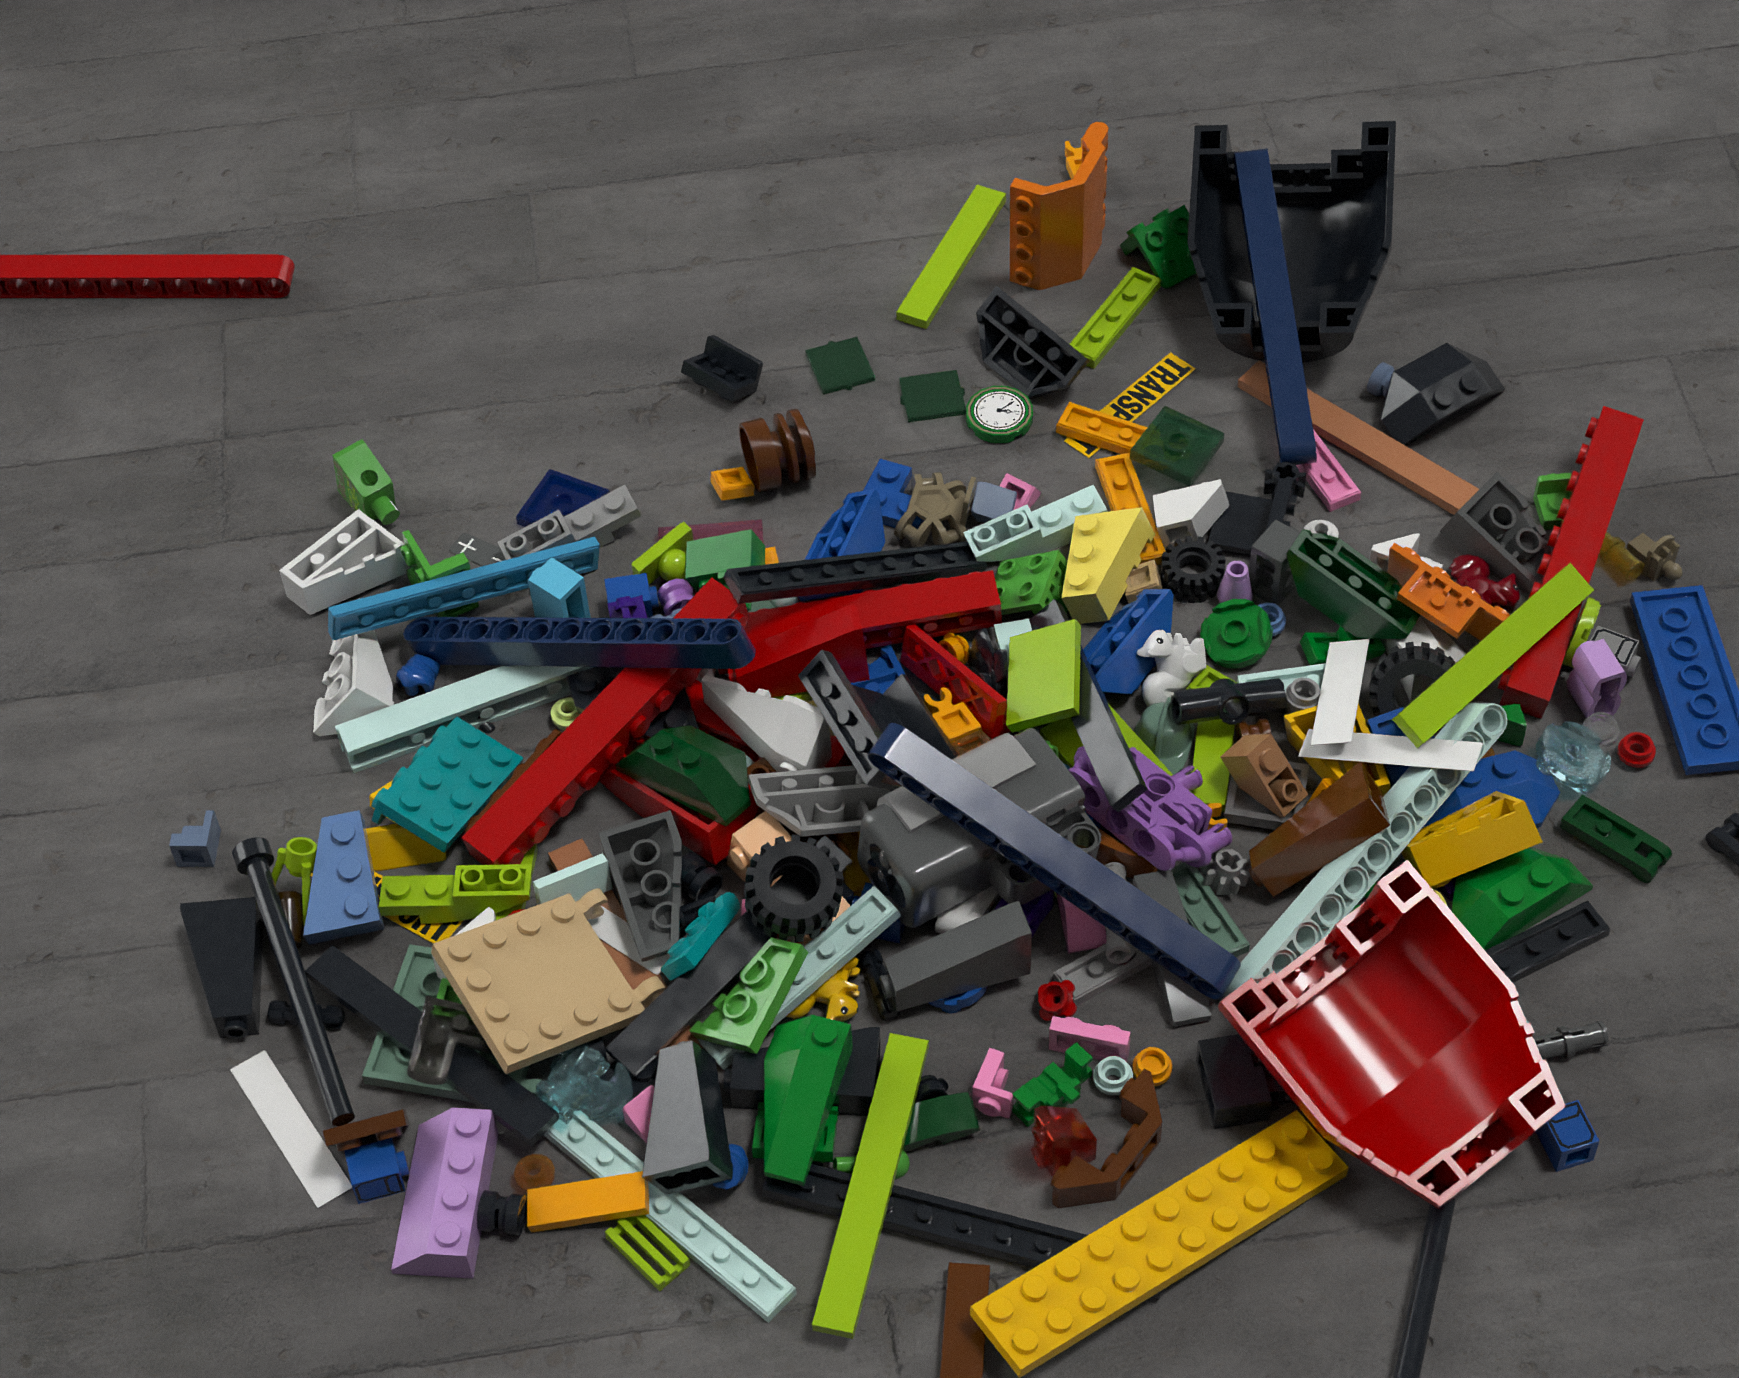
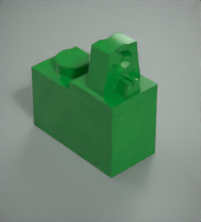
M752 529L687 541L685 579L697 592L711 578L729 589L724 580L727 569L765 565V545ZM752 602L745 603L747 611H751Z

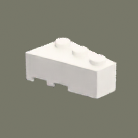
M358 509L279 570L286 595L309 615L406 574V570L410 566L408 567L400 550V547L405 544Z

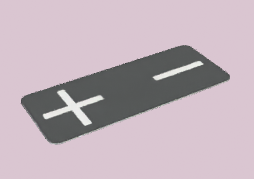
M462 533L449 548V551L456 555L463 552L468 560L481 566L506 560L501 548L468 533Z

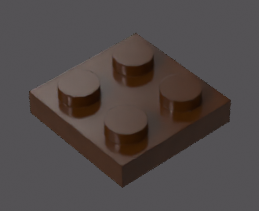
M406 1109L323 1130L326 1147L336 1144L337 1151L339 1152L364 1145L362 1137L376 1133L377 1141L402 1135L401 1126L408 1125L409 1120Z

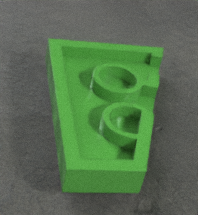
M771 937L740 972L741 980L727 996L722 993L713 1003L716 1009L703 1023L698 1020L689 1032L697 1039L757 1054L808 951L802 944Z

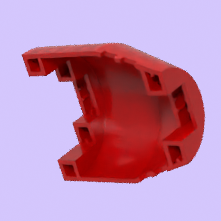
M1408 860L1378 881L1367 900L1336 923L1326 937L1277 974L1273 971L1258 983L1253 978H1250L1221 1000L1218 1005L1219 1011L1323 1138L1438 1209L1482 1177L1566 1107L1546 1059L1542 1060L1533 1038L1534 1030L1531 1023L1526 1022L1517 1000L1519 995L1515 985Z

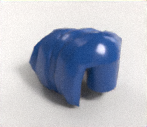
M414 654L405 666H401L397 671L396 682L400 688L404 687L406 694L409 696H414L419 692L418 685L423 687L425 693L431 692L439 674L440 664L429 657Z
M729 1144L733 1177L729 1180L713 1183V1186L727 1190L738 1186L745 1180L749 1167L748 1158L743 1147L736 1144Z

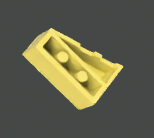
M1142 507L1075 516L1061 598L1072 619H1076L1079 624L1109 621L1128 586L1126 579L1132 568H1138L1141 562L1139 555L1146 542L1151 543L1155 536Z

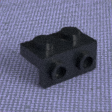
M711 335L707 337L704 353L683 361L681 373L692 378L694 383L706 386L717 392L722 399L735 401L757 391L763 362L723 339Z

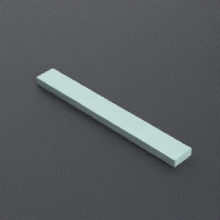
M564 1096L552 1107L558 1112L559 1120L544 1136L595 1179L643 1171V1161ZM649 1183V1214L645 1216L680 1250L769 1323L797 1294L796 1287L683 1194L676 1192L666 1195Z

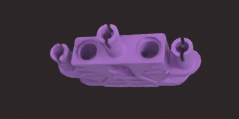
M1084 746L1077 749L1074 755V766L1068 770L1077 780L1085 794L1084 806L1086 807V813L1159 870H1172L1176 861L1185 862L1192 867H1205L1211 862V854L1231 844L1232 835L1227 827L1217 833V831L1224 827V824L1217 823L1207 830L1212 809L1191 793L1192 790L1199 788L1203 783L1200 771L1196 769L1192 772L1195 768L1194 766L1189 765L1175 775L1170 776L1135 747L1129 748L1148 789L1118 813L1110 806Z

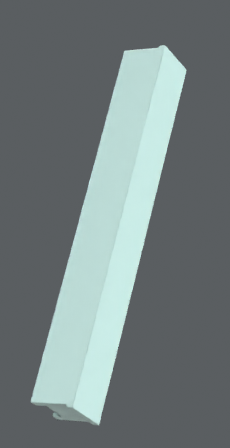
M500 666L336 725L335 729L341 749L345 751L353 773H357L418 751L421 746L428 747L437 729L441 725L447 727L456 716L478 729L482 723H494L569 696L571 691L566 676L593 667Z

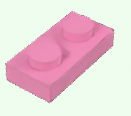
M1053 1016L1049 1028V1050L1065 1053L1068 1048L1077 1042L1093 1059L1103 1060L1109 1056H1117L1127 1062L1130 1048V1032L1121 1030L1113 1025L1099 1026L1085 1023L1074 1017L1060 1018Z

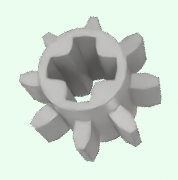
M1233 849L1216 851L1211 856L1210 864L1201 867L1200 871L1206 874L1203 885H1209L1217 895H1228L1230 893L1234 896L1237 895L1239 887L1246 886L1250 873L1244 870L1248 860L1243 859Z

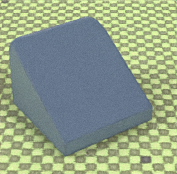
M978 481L971 513L977 522L986 523L1014 510L1017 492Z

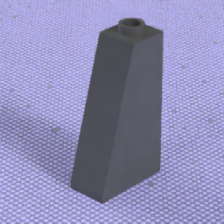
M1020 902L1010 903L885 958V975L879 976L885 999L892 997L896 1011L1031 974L1032 933Z

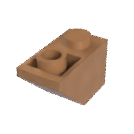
M1272 734L1244 735L1220 757L1238 787L1279 817H1285L1308 795Z

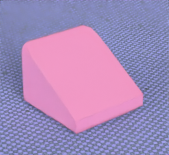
M1006 473L1000 484V487L1017 492L1014 510L1024 505H1028L1030 508L1041 494L1034 486Z
M653 1085L647 1087L623 1107L625 1123L646 1143L655 1088Z

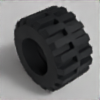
M1413 642L1405 643V648L1399 649L1398 645L1391 648V654L1388 656L1383 654L1379 659V665L1374 667L1371 673L1369 696L1374 717L1402 707L1405 708L1394 696V688L1402 678L1412 674H1422L1436 681L1455 664L1453 658L1445 656L1443 649L1436 647L1434 650L1430 648V643L1421 642V646H1414Z
M792 835L791 841L785 842L784 836L775 838L774 846L767 842L761 846L760 855L755 853L752 857L745 877V908L747 914L752 913L751 921L756 927L761 924L764 926L763 933L771 937L773 932L779 934L778 939L787 941V936H794L795 943L803 942L804 936L807 934L813 939L819 936L821 928L826 931L832 923V918H836L844 888L842 887L844 881L843 871H838L840 863L836 856L831 859L829 858L830 849L825 845L820 849L816 847L817 840L809 837L806 843L800 841V835ZM784 874H798L804 876L813 884L816 889V895L805 903L789 904L777 898L770 885L776 878Z

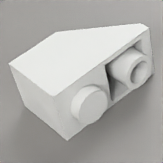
M1221 479L1153 495L1156 526L1165 549L1169 544L1174 546V540L1179 538L1185 543L1186 536H1192V541H1197L1198 536L1203 537L1229 507V501Z

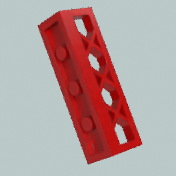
M917 625L906 626L900 662L939 695L941 688H947L952 694L953 705L964 702L981 725V730L991 739L1011 732L1006 726L1007 700Z

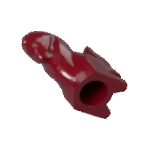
M1470 554L1460 555L1451 563L1449 567L1451 570L1450 575L1456 579L1455 582L1462 587L1468 586L1474 589L1481 599L1491 606L1513 607L1519 603L1520 594L1515 582L1516 574L1512 573L1499 582L1488 579L1490 572L1487 562L1479 556Z

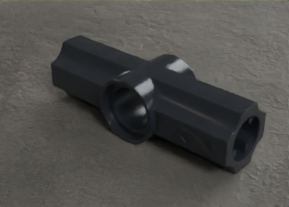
M1223 678L1212 683L1210 687L1175 691L1174 695H1171L1170 707L1173 713V720L1177 725L1220 719L1226 724L1235 725L1241 723L1247 716L1282 712L1283 708H1286L1287 696L1284 690V683L1279 678L1237 684L1230 679Z

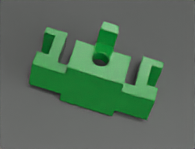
M1077 1042L1065 1051V1062L1062 1068L1052 1062L1043 1069V1072L1037 1078L1033 1077L1025 1085H1022L1012 1093L1013 1098L1017 1101L1012 1106V1112L1029 1127L1045 1113L1052 1118L1069 1103L1072 1105L1081 1097V1084L1092 1076V1069L1088 1064L1093 1061V1057Z

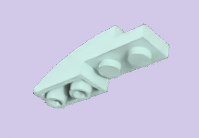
M1091 485L1032 512L1028 505H1024L963 533L978 562L1003 561L1035 555L1071 543L1075 516L1108 511L1095 486Z

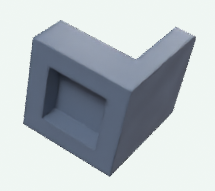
M206 810L203 826H184L181 834H171L169 847L177 867H214L221 833L214 810Z

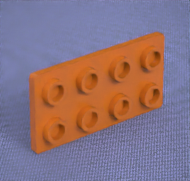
M1396 543L1390 547L1387 573L1396 578L1402 586V589L1398 592L1397 600L1456 639L1465 630L1481 641L1510 616L1503 608L1499 606L1493 607L1483 601L1474 589L1468 586L1462 587L1451 580L1449 574L1443 569L1436 566L1431 567L1422 561L1420 556L1411 548H1402Z

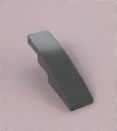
M1171 870L1134 876L1133 886L1188 923ZM1152 960V967L1172 1026L1211 1020L1207 996Z

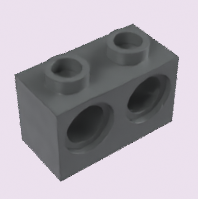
M1275 520L1252 545L1249 567L1252 593L1267 603H1274L1279 606L1296 587L1286 553L1300 533L1297 529Z

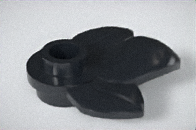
M982 628L975 635L972 646L968 649L969 668L1003 696L1007 686V650L999 649L995 651L987 628Z

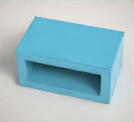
M552 557L542 567H538L533 571L528 579L535 617L591 618L583 576Z

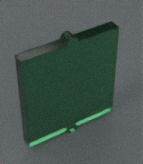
M858 337L838 342L829 341L826 345L805 350L806 357L823 395L844 389L852 390L855 386L875 381L874 372Z
M957 370L899 378L902 393L900 403L905 406L908 423L966 415L963 398L965 389L960 386Z

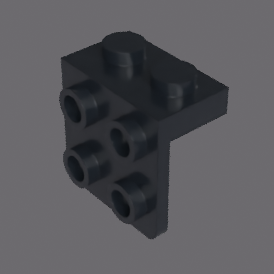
M1279 478L1274 500L1226 492L1229 507L1213 524L1209 540L1215 542L1214 548L1220 547L1222 550L1251 555L1252 545L1275 520L1291 526V522L1287 521L1288 515L1294 516L1298 495H1292L1293 480Z

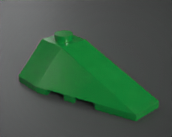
M810 1015L777 1025L764 1059L765 1176L804 1186L853 1050L851 1024Z

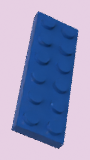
M1703 585L1632 592L1630 598L1632 611L1685 774L1692 775L1739 770V690Z

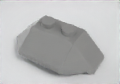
M854 765L748 775V782L756 804L801 837L860 831L861 820L864 814L877 807L880 797L891 792L866 785Z

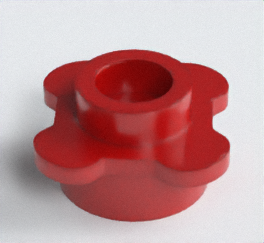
M1063 980L1061 983L1053 981L1039 987L1038 1002L1042 1007L1039 1015L1043 1020L1051 1021L1053 1016L1064 1015L1072 1017L1076 1013L1077 1005L1073 1003L1075 985L1070 980ZM1059 997L1060 1002L1055 1004V998Z

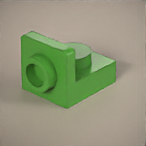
M1553 473L1537 478L1533 500L1544 530H1552L1554 525L1561 526L1562 519L1556 517L1563 498L1570 500L1572 493L1566 491L1572 473Z

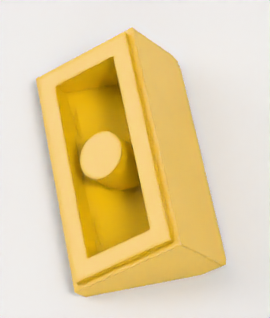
M397 823L366 828L375 872L440 862L447 858L446 851L445 853Z

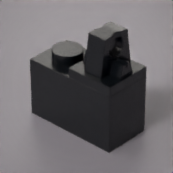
M1239 1034L1198 1040L1196 1063L1214 1129L1269 1121L1270 1112L1278 1110L1282 1104L1294 1102L1271 1074H1264L1263 1067L1259 1066L1258 1057Z

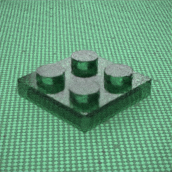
M1164 406L1131 448L1130 459L1190 487L1224 443L1225 433Z

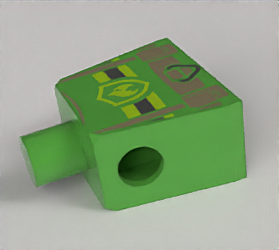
M363 439L332 455L338 492L355 511L359 509L372 520L378 518L383 525L393 523L400 515L395 504L393 483Z

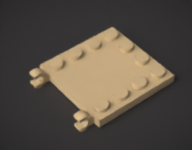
M600 888L587 892L576 902L569 893L433 943L431 954L505 1074L628 1026L659 996L658 993L665 990V986L658 976L646 979L637 988L632 990L593 930L588 920L603 915L604 910L601 904L607 903L608 900Z

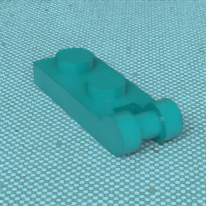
M726 892L716 898L715 902H708L699 908V917L692 921L685 929L688 935L686 938L684 937L677 941L668 950L667 953L670 955V958L660 969L670 981L693 969L738 913L740 902L737 896L731 892Z

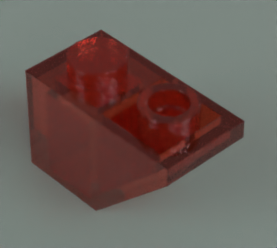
M1055 1106L1035 1108L1034 1126L1031 1128L1034 1146L1031 1147V1152L1041 1169L1047 1168L1053 1178L1059 1167L1062 1165L1067 1167L1075 1156L1088 1163L1096 1159L1097 1139L1077 1108Z

